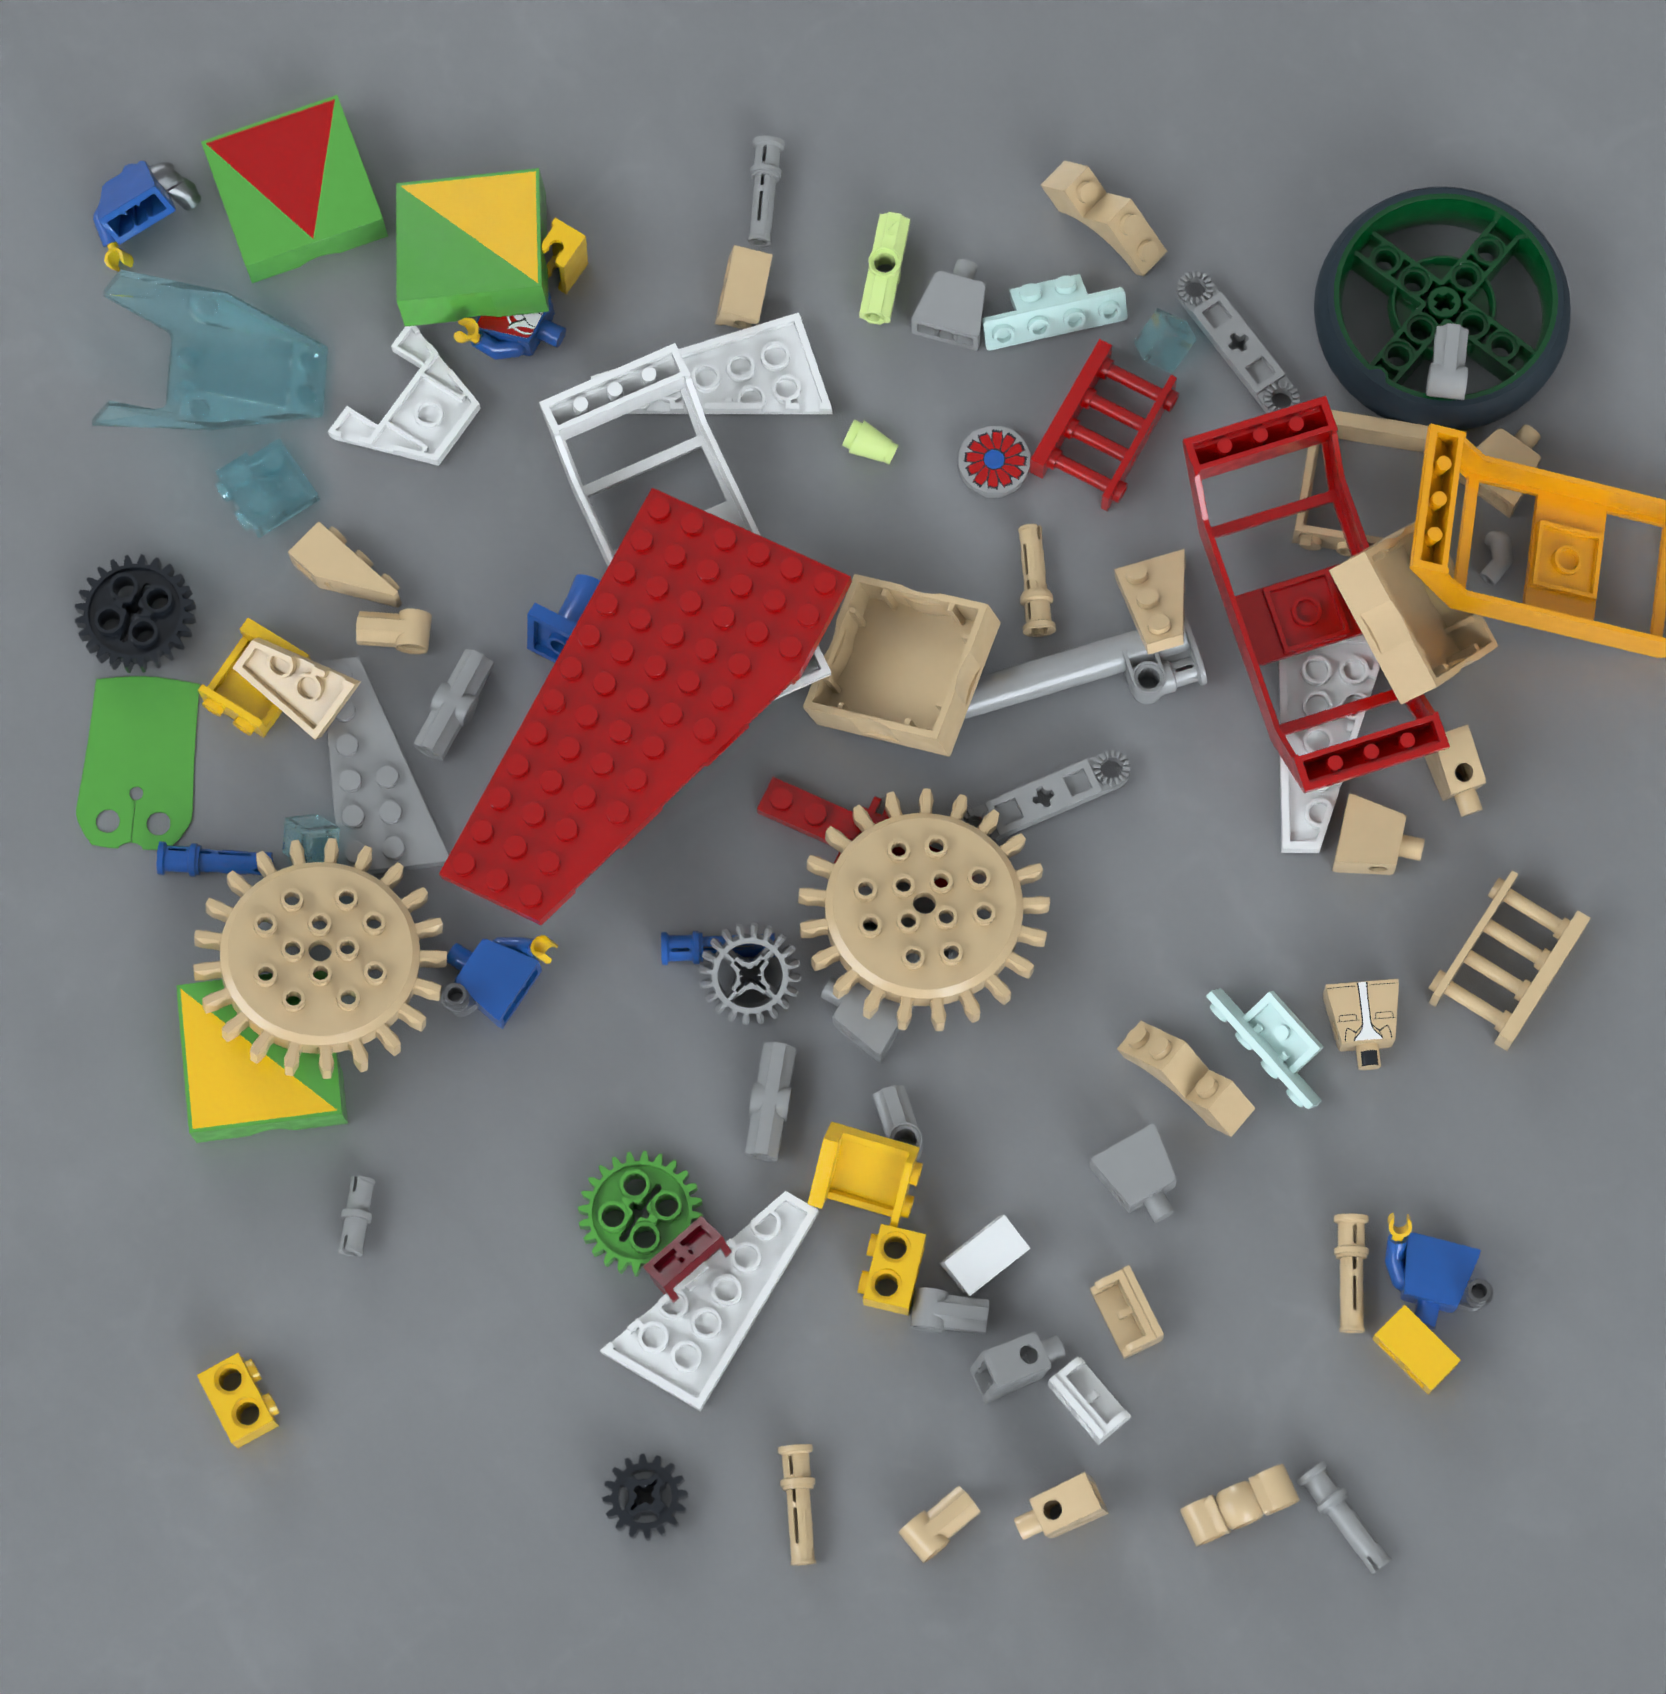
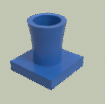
M576 575L558 614L534 603L527 614V649L555 663L600 580L589 575Z

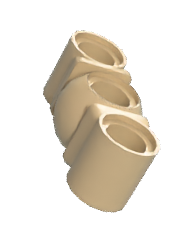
M1284 1464L1264 1470L1248 1478L1249 1481H1242L1218 1492L1216 1496L1212 1494L1180 1509L1195 1546L1204 1545L1225 1534L1231 1533L1230 1529L1236 1530L1261 1519L1263 1514L1269 1516L1299 1502L1300 1499Z

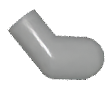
M1497 530L1487 533L1484 541L1487 548L1491 550L1492 560L1480 573V577L1490 586H1494L1514 560L1511 538L1504 531Z

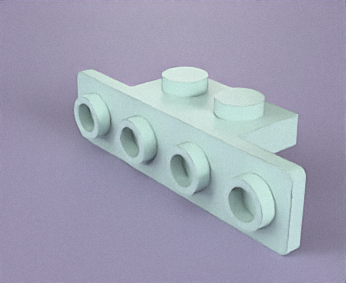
M1080 274L1065 275L1057 279L1036 284L1029 283L1022 287L1009 289L1014 311L984 317L982 319V326L987 350H995L1124 321L1128 318L1126 296L1122 287L1087 294Z
M1221 988L1211 990L1206 995L1212 1003L1210 1005L1212 1012L1221 1021H1228L1235 1028L1237 1040L1246 1049H1253L1261 1057L1262 1061L1260 1063L1263 1069L1275 1079L1279 1077L1288 1088L1286 1090L1287 1095L1296 1105L1311 1109L1322 1102L1321 1098L1297 1072L1319 1053L1324 1046L1274 991L1268 992L1246 1014L1241 1011Z

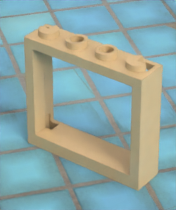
M1331 410L1338 428V439L1422 453L1425 451L1428 428L1426 425ZM1320 444L1307 448L1299 500L1311 497ZM1309 510L1296 515L1292 543H1297L1300 547L1313 551L1320 550L1321 548L1333 549L1340 555L1351 557L1343 531L1307 525ZM1365 535L1369 546L1383 539L1382 537Z

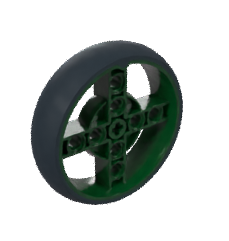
M1427 187L1399 193L1380 201L1356 217L1343 230L1332 245L1319 272L1315 288L1314 315L1318 340L1330 369L1346 390L1365 407L1385 419L1426 426L1432 423L1462 431L1488 425L1508 416L1531 400L1545 385L1555 371L1567 344L1571 305L1566 275L1558 256L1543 233L1522 213L1507 203L1478 191L1456 187ZM1422 225L1456 226L1481 234L1461 258L1441 255L1424 258L1417 262L1384 238L1397 231ZM1489 253L1495 260L1486 261L1479 254ZM1512 256L1528 272L1540 298L1542 326L1535 349L1496 321L1497 304L1490 282ZM1386 262L1393 268L1382 270L1376 264ZM1351 269L1389 297L1387 306L1388 317L1394 336L1370 364L1353 344L1344 322L1342 297L1345 282ZM1467 279L1473 285L1463 287L1456 280ZM1414 283L1422 290L1413 292L1408 290L1405 285ZM1443 306H1446V307L1449 308V309L1444 308V309H1442V311H1439V310L1436 309V307L1440 309V308H1442ZM1447 323L1459 324L1463 328L1472 326L1479 331L1477 335L1468 334L1466 357H1470L1502 381V383L1489 389L1465 394L1464 400L1426 396V393L1402 386L1423 360L1433 362L1436 328ZM1414 331H1422L1428 336V338L1420 340L1415 338L1411 333ZM1502 348L1509 355L1505 357L1497 356L1492 349ZM1399 357L1406 364L1395 366L1391 364L1389 359Z

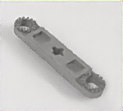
M1191 271L1181 276L1176 291L1179 302L1266 414L1280 410L1279 407L1273 406L1271 398L1278 393H1284L1290 397L1292 401L1290 406L1299 404L1300 394L1298 389L1286 377L1282 368L1224 294L1214 285L1211 278L1206 273H1201V271ZM1190 283H1199L1204 287L1205 293L1200 298L1190 297V295L1186 294L1185 287ZM1235 338L1238 342L1246 341L1243 352L1238 348L1230 349L1232 339Z
M1104 751L1094 757L1084 759L986 801L980 806L969 809L962 821L967 823L970 820H979L982 822L984 816L993 809L1000 813L996 830L989 835L995 842L1122 787L1130 776L1129 760L1120 751ZM1108 761H1114L1121 766L1122 773L1118 778L1108 779V777H1104V774L1101 773V766ZM1038 791H1043L1045 795L1052 794L1053 797L1050 798L1048 807H1044L1042 803L1035 804L1033 802L1037 799Z

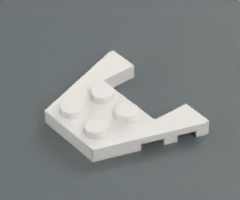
M407 326L399 334L391 348L394 353L420 369L385 417L377 425L346 406L328 430V433L334 440L439 466L481 408L476 398L454 371L450 370L441 359L432 344L428 343L420 333L417 326Z

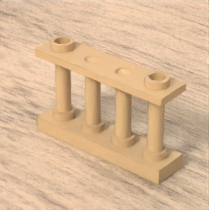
M1513 870L1506 880L1500 877L1497 879L1488 894V897L1493 899L1447 973L1440 969L1428 988L1434 992L1429 1002L1434 1007H1436L1443 994L1494 1024V1029L1500 1033L1494 1044L1506 1051L1509 1050L1591 919L1577 910L1572 920L1566 917L1562 920L1511 888L1516 881L1518 873ZM1505 902L1554 932L1553 937L1558 939V942L1553 950L1550 951L1547 948L1541 950L1492 920L1501 903ZM1482 933H1486L1535 963L1533 967L1539 970L1534 980L1530 982L1525 979L1523 982L1474 952L1472 949ZM1465 963L1515 994L1514 999L1518 1000L1519 1004L1513 1013L1507 1010L1503 1013L1453 982L1452 980L1462 964Z

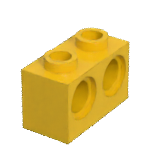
M884 1224L880 1225L878 1234L871 1233L866 1256L873 1257L870 1271L862 1270L857 1293L864 1294L863 1305L909 1316L926 1244V1234ZM899 1242L905 1246L906 1253L901 1258L892 1259L885 1254V1247L889 1243ZM883 1279H890L897 1284L898 1288L893 1295L882 1296L875 1289L877 1283Z
M236 1353L197 1375L231 1443L237 1449L279 1426L274 1418L275 1415L280 1413L269 1392L265 1395L261 1393L256 1382L261 1380L262 1377L252 1359L245 1362L244 1358L239 1353ZM229 1374H241L242 1382L236 1390H224L223 1383ZM248 1407H258L259 1417L257 1421L251 1425L242 1424V1412Z

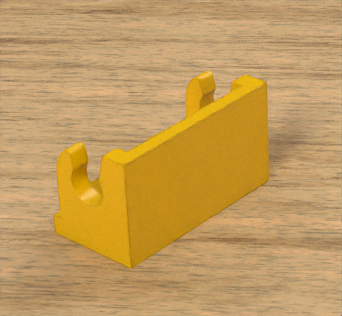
M555 217L551 223L552 229L542 242V252L544 254L547 253L552 245L553 256L547 264L548 278L552 275L554 269L559 268L561 280L558 290L567 295L588 265L586 236Z
M1406 1305L1397 1311L1374 1334L1372 1339L1428 1395L1461 1361Z

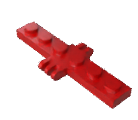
M772 777L757 807L758 814L825 844H828L825 840V834L830 826L841 831L851 841L862 833L854 824L852 811L775 777ZM877 796L873 798L869 808L863 807L874 824L889 819L885 809L883 814L877 813L882 799ZM929 846L931 851L940 852V850ZM901 847L892 849V853L895 856H902L906 853ZM840 852L838 853L834 863L837 862L839 856L841 855ZM942 878L934 881L935 885L940 888L948 885V882Z

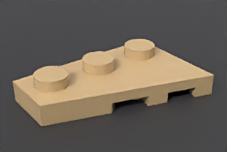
M1185 549L1114 569L1116 582L1148 655L1184 645Z
M259 637L249 643L233 666L234 670L315 740L323 736L361 683L359 680Z

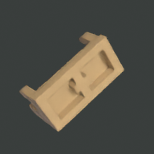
M736 245L733 246L727 262L715 324L739 329H746L752 327V324H758L773 254Z
M1130 1265L1094 1283L1095 1286L1090 1288V1292L1123 1359L1163 1340L1164 1333Z

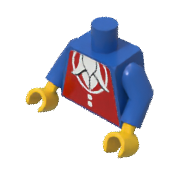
M549 293V312L503 317L479 316L477 321L469 317L463 318L458 321V324L464 326L468 333L466 335L462 331H457L454 333V339L459 343H465L470 340L474 348L495 360L517 358L521 355L532 356L541 341L558 348L565 337L566 328L552 322L555 312L551 301V294Z

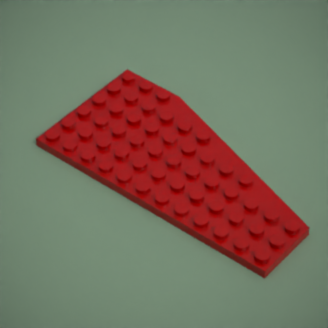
M651 488L439 872L440 877L534 923L543 925L576 893L575 890L615 851L619 848L622 849L663 810L662 807L703 767H708L749 728V724L790 684L794 685L801 678L852 583L851 576L655 488Z

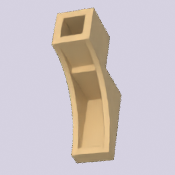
M1064 160L1041 184V187L1059 212L1072 216L1101 236L1119 253L1136 275L1145 276L1167 253V250L1132 199L1107 193L1089 166Z
M1140 1021L1128 1033L1125 1040L1117 1048L1125 1059L1153 1075L1177 1094L1208 1126L1230 1137L1234 1135L1255 1109L1232 1080L1209 1070L1185 1041L1143 1021Z

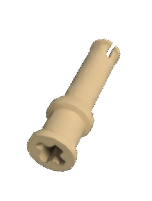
M1025 524L1018 529L1024 578V592L1021 594L1020 604L1024 606L1026 624L1022 628L1026 636L1044 637L1056 631V624L1051 619L1050 604L1054 600L1053 594L1047 589L1042 526Z
M1354 1213L1334 1215V1222L1338 1224V1247L1334 1248V1255H1336V1259L1340 1260L1339 1332L1363 1333L1365 1332L1363 1260L1367 1259V1255H1369V1248L1365 1247V1224L1369 1222V1216Z
M796 1444L780 1446L777 1449L778 1454L782 1455L784 1478L780 1481V1487H782V1491L787 1493L791 1550L790 1564L791 1566L816 1564L814 1555L810 1489L814 1488L815 1478L811 1477L809 1453L813 1451V1445Z

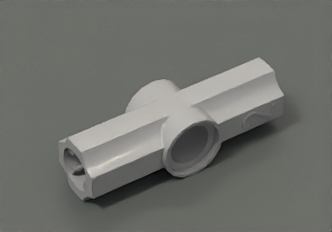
M465 649L448 682H443L439 686L432 699L431 713L414 742L416 749L435 760H444L460 728L468 725L476 711L479 701L478 696L495 666L492 660L474 649Z
M779 1042L764 1043L759 1065L758 1081L754 1082L749 1108L751 1121L745 1156L767 1162L778 1161L784 1121H788L793 1088H790L796 1057V1047Z

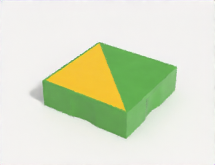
M539 168L396 183V301L405 327L455 322L463 318L475 316L503 317L549 312L548 268L544 253L542 252V242L547 236L546 192Z
M324 971L314 973V977L319 980L325 979L328 976ZM271 973L259 975V978L264 981L270 980L273 977ZM222 979L176 985L189 1134L196 1143L247 1137L273 1129L302 1130L348 1124L343 1071L337 1052L332 1053L334 1069L331 1079H323L319 1070L320 1055L304 1052L300 1054L299 1067L293 1076L285 1075L284 1057L288 1049L274 1043L268 1049L266 1056L256 1064L250 1059V1050L259 1034L250 1027H247L238 1037L229 1042L222 1038V1027L227 1021L237 1015L232 1004L207 1014L203 1009L202 998L210 993L224 989ZM296 996L287 999V1003L290 1005H297L301 1001Z

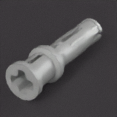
M757 136L753 139L752 143L755 149L754 165L750 168V176L754 181L748 242L750 245L757 247L771 245L775 185L782 178L779 161L780 152L784 150L785 143L782 139L775 136Z
M1322 1461L1296 1482L1299 1486L1304 1485L1317 1502L1318 1506L1316 1509L1318 1512H1322L1323 1515L1326 1513L1329 1515L1372 1575L1392 1559L1383 1550L1346 1500L1349 1497L1347 1495L1348 1491L1345 1487L1340 1488L1326 1470L1327 1463Z

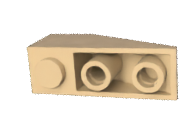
M318 521L288 551L292 564L318 588L397 608L402 604L398 594L400 589L398 584L386 573L382 576L377 574L371 568L374 565L372 561L362 551L357 550L354 553L345 545L347 543L346 538L333 526L327 529Z

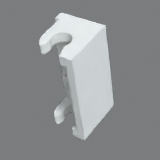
M1000 1215L939 1262V1264L963 1293L971 1296L1031 1248L1005 1215Z
M1076 1357L1048 1381V1387L1098 1445L1131 1418V1415L1120 1405L1081 1357Z

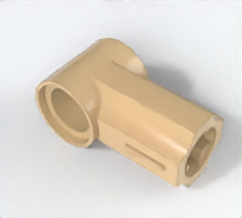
M402 609L399 611V614L359 611L356 622V642L358 645L395 647L398 651L407 654H425L428 652L432 615L420 609Z
M958 1486L928 1512L924 1510L915 1516L898 1533L923 1563H926L946 1547L950 1542V1538L979 1515L981 1511L971 1497Z

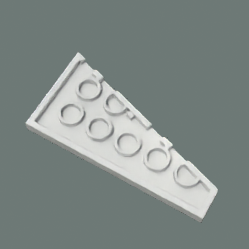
M799 312L678 349L691 375V380L704 414H833ZM606 371V372H602V373L593 375V376H591V379L596 378V377H598V376H600V375H603V374H605V373H607V372H609V371ZM679 390L627 414H688Z
M1364 635L1278 661L1279 724L1371 696L1380 665ZM1366 711L1295 732L1285 737L1295 754L1299 756L1357 738ZM1280 756L1281 853H1319L1342 782L1304 794Z
M785 1191L753 1218L750 1224L726 1242L732 1251L728 1257H725L719 1249L673 1288L680 1299L673 1304L667 1294H665L658 1300V1303L639 1319L637 1318L622 1334L612 1342L610 1341L600 1352L701 1411L818 1216L819 1210Z

